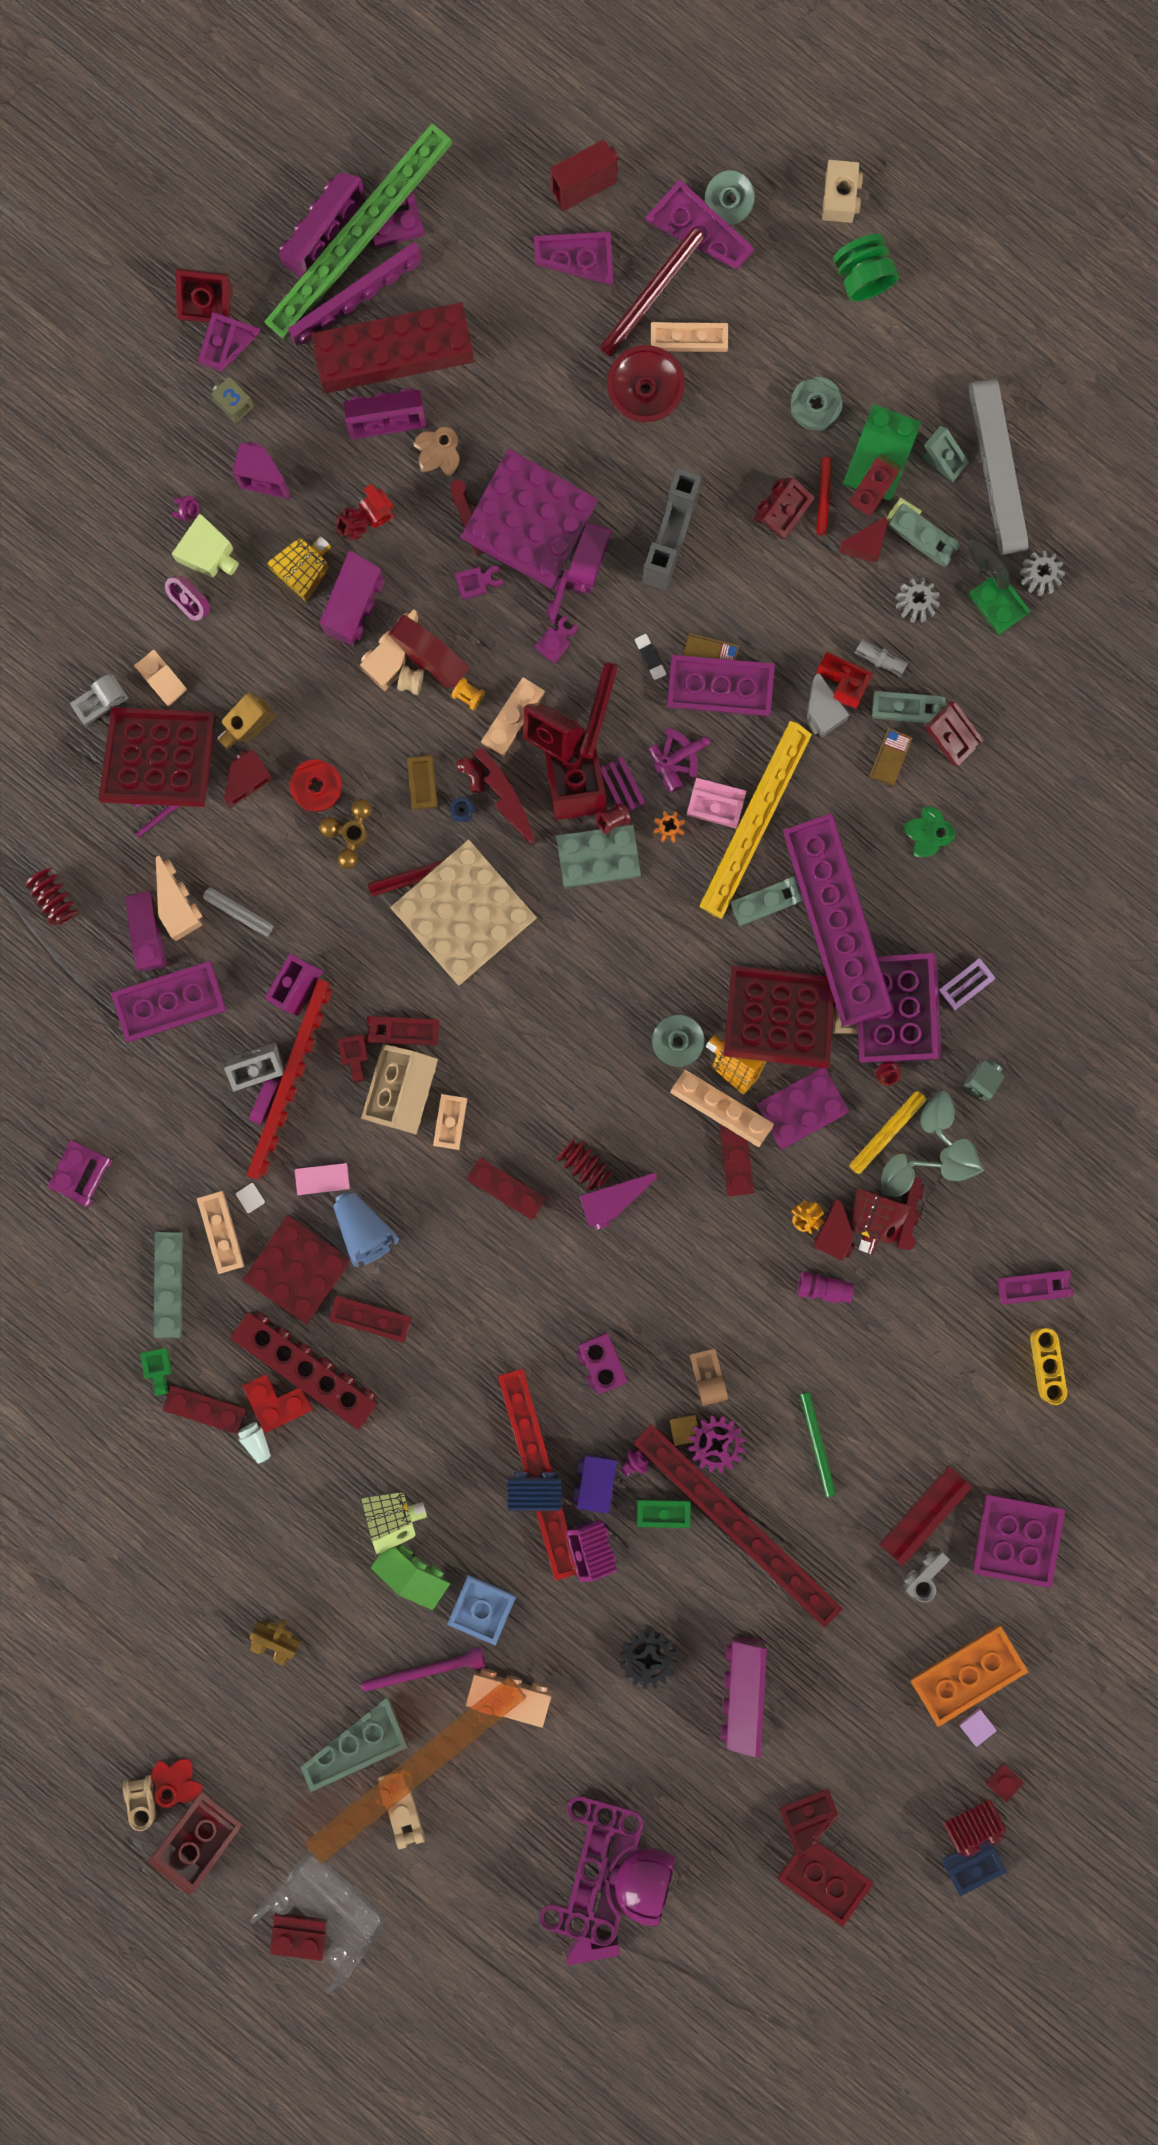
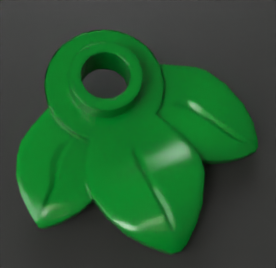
M924 806L922 818L912 819L903 827L906 834L917 841L912 852L913 856L916 857L933 856L940 847L951 844L955 838L953 825L948 821H944L942 812L935 807ZM940 829H945L946 835L942 838L938 837L937 832Z

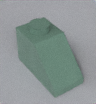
M983 1060L979 1062L961 1086L983 1102L993 1097L1005 1075L1001 1073L1002 1068L994 1061L989 1060L987 1062Z

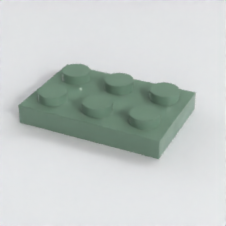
M633 825L615 827L607 834H604L600 829L556 836L564 888L641 877Z

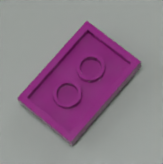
M826 1068L813 1072L755 1104L761 1116L774 1124L770 1132L780 1150L850 1112Z

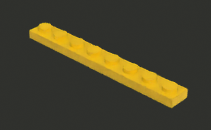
M789 722L699 906L714 917L723 918L812 735L796 722Z

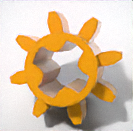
M805 1199L791 1211L795 1214L792 1222L799 1231H808L812 1234L825 1223L821 1219L824 1212L816 1202L808 1203Z

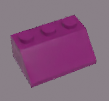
M414 388L402 389L400 393L395 394L380 392L375 394V397L370 398L355 396L350 398L349 401L344 402L345 422L351 440L427 428L421 391Z
M350 550L321 617L320 625L325 635L354 646L356 640L360 641L365 630L364 620L366 616H371L375 606L373 598L376 592H381L385 579L382 578L383 575L379 567Z

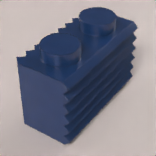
M514 1471V1476H508V1511H561V1476H556L555 1471H541L540 1476H529V1471Z

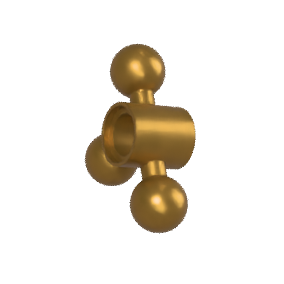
M358 799L352 804L351 811L355 817L354 821H349L344 826H340L335 818L327 817L321 821L319 826L323 836L333 838L336 835H342L346 841V849L342 850L337 858L338 864L344 869H352L357 865L358 855L355 849L363 846L368 838L367 831L362 823L364 819L371 815L372 806L365 799ZM353 828H358L362 832L357 840H350L348 838V833Z

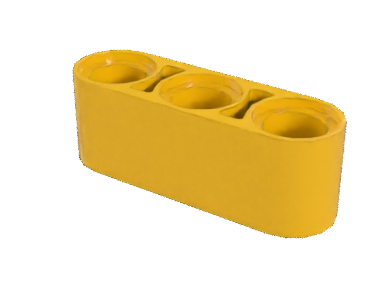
M1039 1327L1030 1336L1038 1392L1043 1401L1052 1405H1058L1067 1397L1059 1338L1055 1331ZM1047 1332L1050 1336V1342L1047 1346L1042 1347L1039 1344V1336ZM1047 1359H1052L1054 1369L1046 1373L1043 1370V1363ZM1056 1385L1059 1390L1058 1395L1050 1399L1047 1395V1390L1050 1386Z

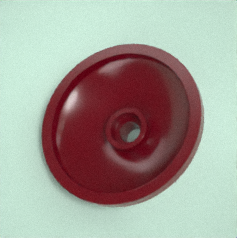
M640 345L624 351L613 362L608 373L607 390L613 406L623 416L636 422L650 423L664 419L677 408L684 393V374L680 364L669 352L656 346ZM648 387L650 391L643 393L641 388Z

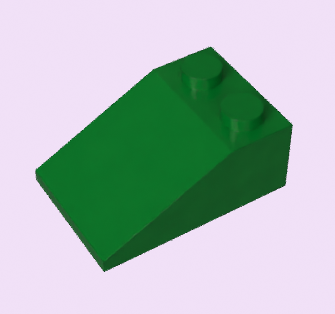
M873 404L843 485L856 490L876 457L883 454L902 467L882 499L891 503L921 421Z

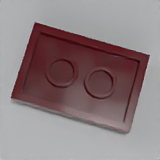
M817 1841L801 1859H798L796 1852H794L777 1876L779 1881L841 1927H844L874 1884L870 1878L820 1841Z

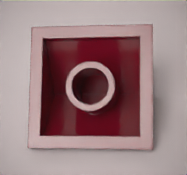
M176 268L177 319L209 323L212 312L229 318L233 286L228 274Z

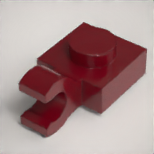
M364 1035L337 1039L342 1065H350L354 1083L365 1081L361 1062L369 1060Z

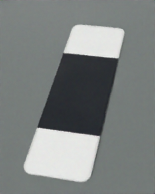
M647 634L636 638L635 642L653 679L656 680L665 676L666 672Z

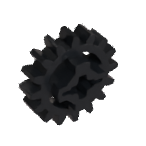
M643 1629L640 1630V1637L638 1638L631 1634L632 1643H623L627 1652H620V1657L626 1659V1661L620 1663V1666L623 1669L628 1668L625 1672V1677L633 1676V1685L641 1681L643 1689H646L648 1683H652L654 1689L657 1688V1681L659 1680L666 1684L665 1675H674L670 1666H677V1661L671 1659V1657L677 1655L676 1650H669L672 1641L664 1642V1633L656 1637L654 1629L650 1630L649 1635H645ZM646 1642L645 1646L640 1650H634L639 1644ZM656 1644L663 1648L666 1656L658 1653L655 1649ZM648 1653L652 1654L654 1660H651L650 1664H645L643 1658H646ZM631 1662L639 1665L641 1674L635 1671ZM657 1668H663L659 1673L652 1675V1672Z

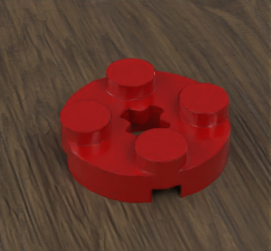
M318 759L307 760L295 769V773L290 780V792L296 803L306 811L323 812L332 808L340 800L342 780L336 768L331 764ZM317 779L319 783L323 782L319 792L309 789V786L313 785L312 780Z

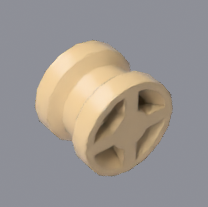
M403 665L399 675L397 690L402 692L409 690L413 694L418 695L422 686L424 670H411L409 666Z

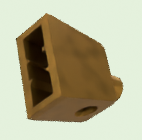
M248 692L222 719L221 722L227 729L218 737V740L227 749L237 740L248 743L278 715L260 696Z

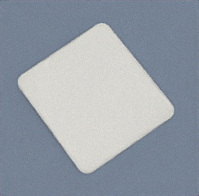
M253 1183L236 1193L247 1213L252 1212L265 1203Z

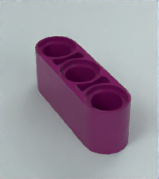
M589 522L586 523L570 566L569 579L594 585L609 544L612 529Z

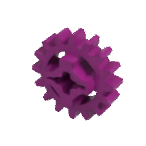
M710 1415V1422L708 1423L702 1418L700 1420L702 1427H693V1430L697 1433L696 1436H689V1440L693 1441L694 1444L690 1445L688 1449L689 1451H696L692 1456L693 1461L700 1459L699 1467L701 1469L705 1465H709L710 1473L713 1472L715 1467H718L720 1473H723V1466L726 1465L733 1469L731 1462L733 1460L741 1461L737 1455L738 1452H745V1449L739 1446L740 1443L745 1442L744 1437H738V1434L742 1431L741 1428L733 1429L734 1421L731 1419L728 1423H725L723 1415H721L719 1421H716L714 1416ZM719 1426L728 1431L719 1433L715 1432L712 1427ZM705 1433L707 1436L706 1442L699 1448L700 1437ZM713 1438H716L718 1441L723 1439L720 1450H717L715 1447L710 1448L713 1445ZM734 1440V1449L729 1456L727 1452L728 1444ZM715 1455L719 1456L722 1461H711L705 1457Z

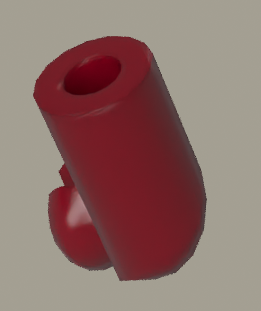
M470 757L459 759L456 766L459 772H465L470 777V792H483V769Z

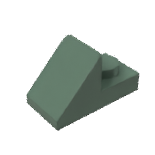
M940 426L924 445L927 452L923 459L949 481L954 482L969 464L960 447L945 427Z

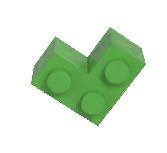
M402 1543L380 1553L371 1569L399 1596L433 1610L450 1585L443 1577L444 1572L433 1564L428 1567L423 1560L416 1556L413 1557V1551Z

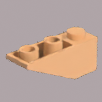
M414 609L410 614L408 612L403 614L418 622V615ZM387 631L380 638V645L374 651L370 649L365 653L360 664L362 671L384 692L399 677L402 666L405 665L408 656L388 635L390 631Z
M157 856L158 916L171 938L177 941L201 927L200 918L203 916L195 903L191 905L186 898L190 894L183 882L178 883L173 876L176 870L170 860L164 861L162 857Z

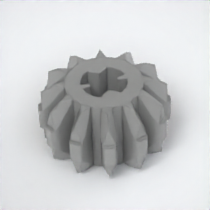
M1046 550L1041 552L1040 557L1037 553L1033 552L1030 555V559L1024 560L1022 564L1025 568H1022L1019 574L1025 577L1021 581L1022 585H1031L1028 589L1029 593L1037 589L1038 596H1042L1044 590L1048 594H1052L1054 587H1060L1062 584L1060 578L1064 577L1065 572L1059 570L1063 565L1062 561L1054 562L1056 554H1052L1048 558ZM1041 569L1046 572L1043 577L1038 574Z
M914 578L910 579L909 586L902 584L900 587L902 592L896 595V599L900 601L897 603L896 609H905L901 617L905 618L908 614L911 615V623L915 622L917 616L922 623L926 621V615L932 618L935 615L934 609H937L940 605L935 600L939 597V592H931L934 587L933 583H930L927 587L924 586V578H921L919 585H917ZM920 597L922 602L915 604L913 600Z

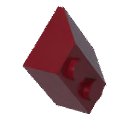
M543 703L527 704L524 707L523 739L566 764L582 744L584 727L577 721L563 716L555 708L548 707Z

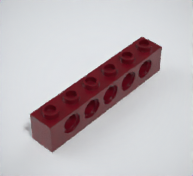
M258 1310L256 1313L253 1311L248 1312L230 1339L359 1430L378 1405L379 1401L375 1399L377 1395L367 1387L360 1389L353 1384L356 1380L343 1371L339 1374L332 1369L334 1364L325 1357L321 1356L318 1359L311 1354L313 1349L304 1342L300 1341L297 1344L290 1339L292 1334L283 1327L278 1326L276 1329L269 1324L270 1318ZM261 1330L267 1331L270 1335V1342L267 1345H263L258 1341L257 1336ZM281 1346H288L291 1349L292 1355L289 1360H283L279 1356ZM303 1361H308L312 1364L313 1372L311 1375H304L300 1371V1364ZM324 1376H329L334 1380L335 1385L332 1390H325L322 1387L321 1380ZM349 1391L355 1395L356 1402L354 1405L348 1406L343 1402L344 1392Z

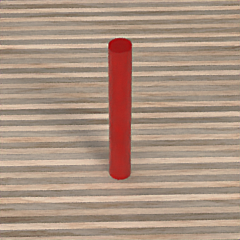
M831 457L822 458L816 534L820 536L827 535L832 470Z

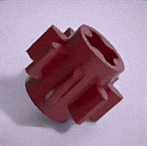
M353 506L342 509L343 513L338 514L336 519L337 531L344 538L349 537L351 541L361 538V534L366 533L368 527L366 515L360 509L355 510Z

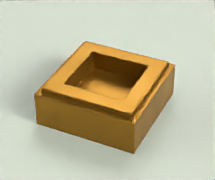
M696 1415L669 1419L674 1446L693 1443V1441L689 1440V1436H696L697 1434L693 1430L694 1426L698 1427Z

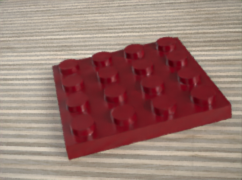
M111 707L99 791L100 802L205 807L216 721L215 712Z
M732 965L723 1056L829 1069L834 997L827 976Z

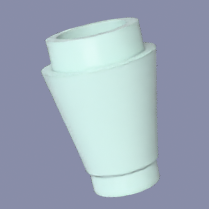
M256 1422L238 1431L240 1436L238 1440L257 1463L264 1462L271 1457L263 1429Z

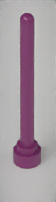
M481 1646L471 1648L470 1652H466L465 1656L365 1680L361 1683L360 1687L363 1691H370L466 1666L469 1668L474 1667L475 1670L486 1667L484 1653Z

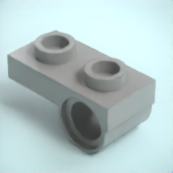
M109 674L95 681L91 686V690L71 702L70 705L82 723L88 726L109 712L111 707H116L127 700L128 696L116 678Z
M940 1549L936 1552L930 1551L922 1560L924 1564L917 1571L913 1569L904 1578L905 1584L902 1587L920 1602L931 1601L936 1594V1586L931 1579L950 1559ZM921 1582H927L929 1584L928 1591L922 1595L917 1594V1585Z

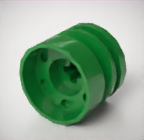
M874 233L858 238L838 250L833 257V262L838 268V274L841 277H847L843 282V286L849 300L852 302L864 301L875 297L891 288L899 280L900 276L894 261L891 258H886L889 255V249L885 246V240L881 234Z

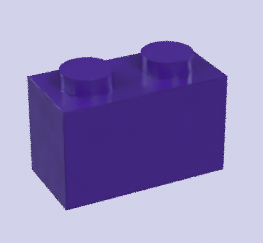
M585 1453V1459H579L577 1475H582L580 1486L575 1485L573 1501L578 1502L577 1509L609 1514L617 1458Z

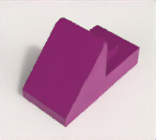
M611 1935L600 1936L602 1939H609ZM618 1937L606 1946L575 1938L567 1951V1966L620 1956Z

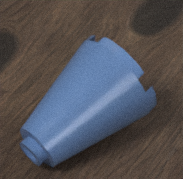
M344 1192L335 1199L336 1203L333 1208L353 1266L359 1267L358 1262L361 1261L367 1265L379 1259L390 1251L389 1244L394 1242L396 1245L399 1238L396 1233L356 1193Z

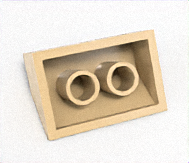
M382 1044L361 1119L417 1134L438 1059L415 1051Z

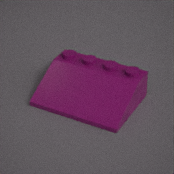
M934 953L879 956L878 961L894 1012L858 1023L859 1062L942 1060L937 956Z

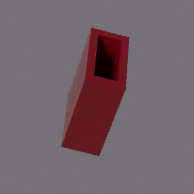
M605 139L550 168L551 191L562 211L575 206L616 183L617 172L619 171L617 166L619 157L613 146L609 147Z

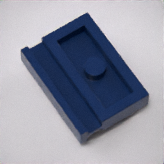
M989 1842L979 1846L980 1851L973 1856L966 1857L965 1854L959 1856L958 1852L941 1860L960 1897L1007 1872L995 1847L990 1845Z

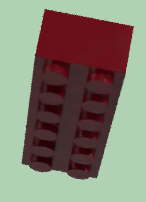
M462 302L311 333L324 394L474 363L473 350Z

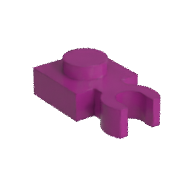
M492 566L483 574L480 567L455 573L462 601L487 594L486 586L492 588L501 587L503 585L502 579L497 581L491 579L493 574L500 572L499 567Z
M566 616L559 620L557 631L550 627L534 647L537 652L554 665L571 645L566 638L575 635L578 630L577 624L570 630L563 627L567 621Z

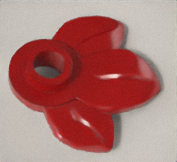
M190 1759L178 1760L171 1767L159 1760L154 1766L151 1779L156 1787L154 1799L159 1806L171 1808L178 1802L189 1803L201 1793L203 1785L191 1780L193 1767ZM169 1789L172 1792V1797H165L163 1791Z

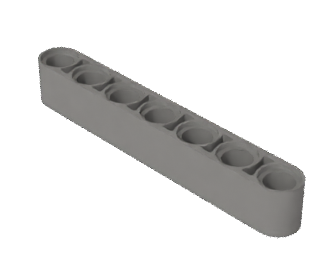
M997 378L970 382L971 406L999 552L1001 555L1027 551L1028 536Z

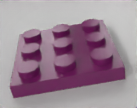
M985 1494L972 1573L1052 1588L1065 1509Z

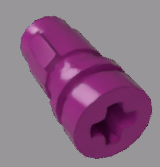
M802 1271L799 1277L797 1296L804 1298L810 1296V1299L814 1300L818 1297L822 1298V1301L832 1303H851L854 1283L829 1277L824 1278L820 1277V1274L814 1273L812 1275L811 1272Z

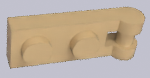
M405 1768L379 1775V1783L398 1849L406 1848L407 1844L416 1842V1844L425 1842ZM411 1824L413 1831L404 1834L402 1827Z

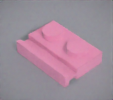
M696 778L686 816L737 828L746 791Z

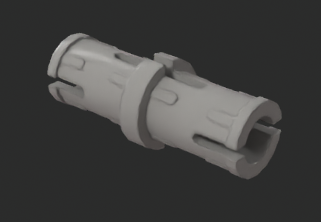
M864 639L861 640L855 652L856 655L874 663L875 667H882L901 677L908 664L907 661L889 653L888 649L876 647Z

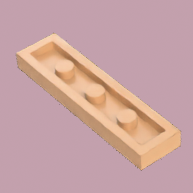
M684 1070L671 1089V1094L757 1147L761 1146L774 1125L769 1120L687 1070Z

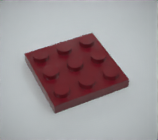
M287 1215L249 1269L243 1281L307 1325L351 1260L350 1257Z

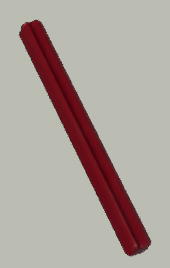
M693 227L600 345V350L608 357L613 355L702 241L704 236L699 229Z

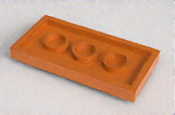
M997 1625L909 1680L934 1722L939 1727L1028 1673V1670L1002 1627Z

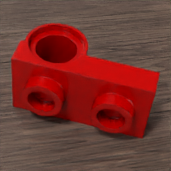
M371 483L363 489L367 497L359 503L358 507L366 515L372 528H377L395 517L390 510L394 506L382 488L376 490Z

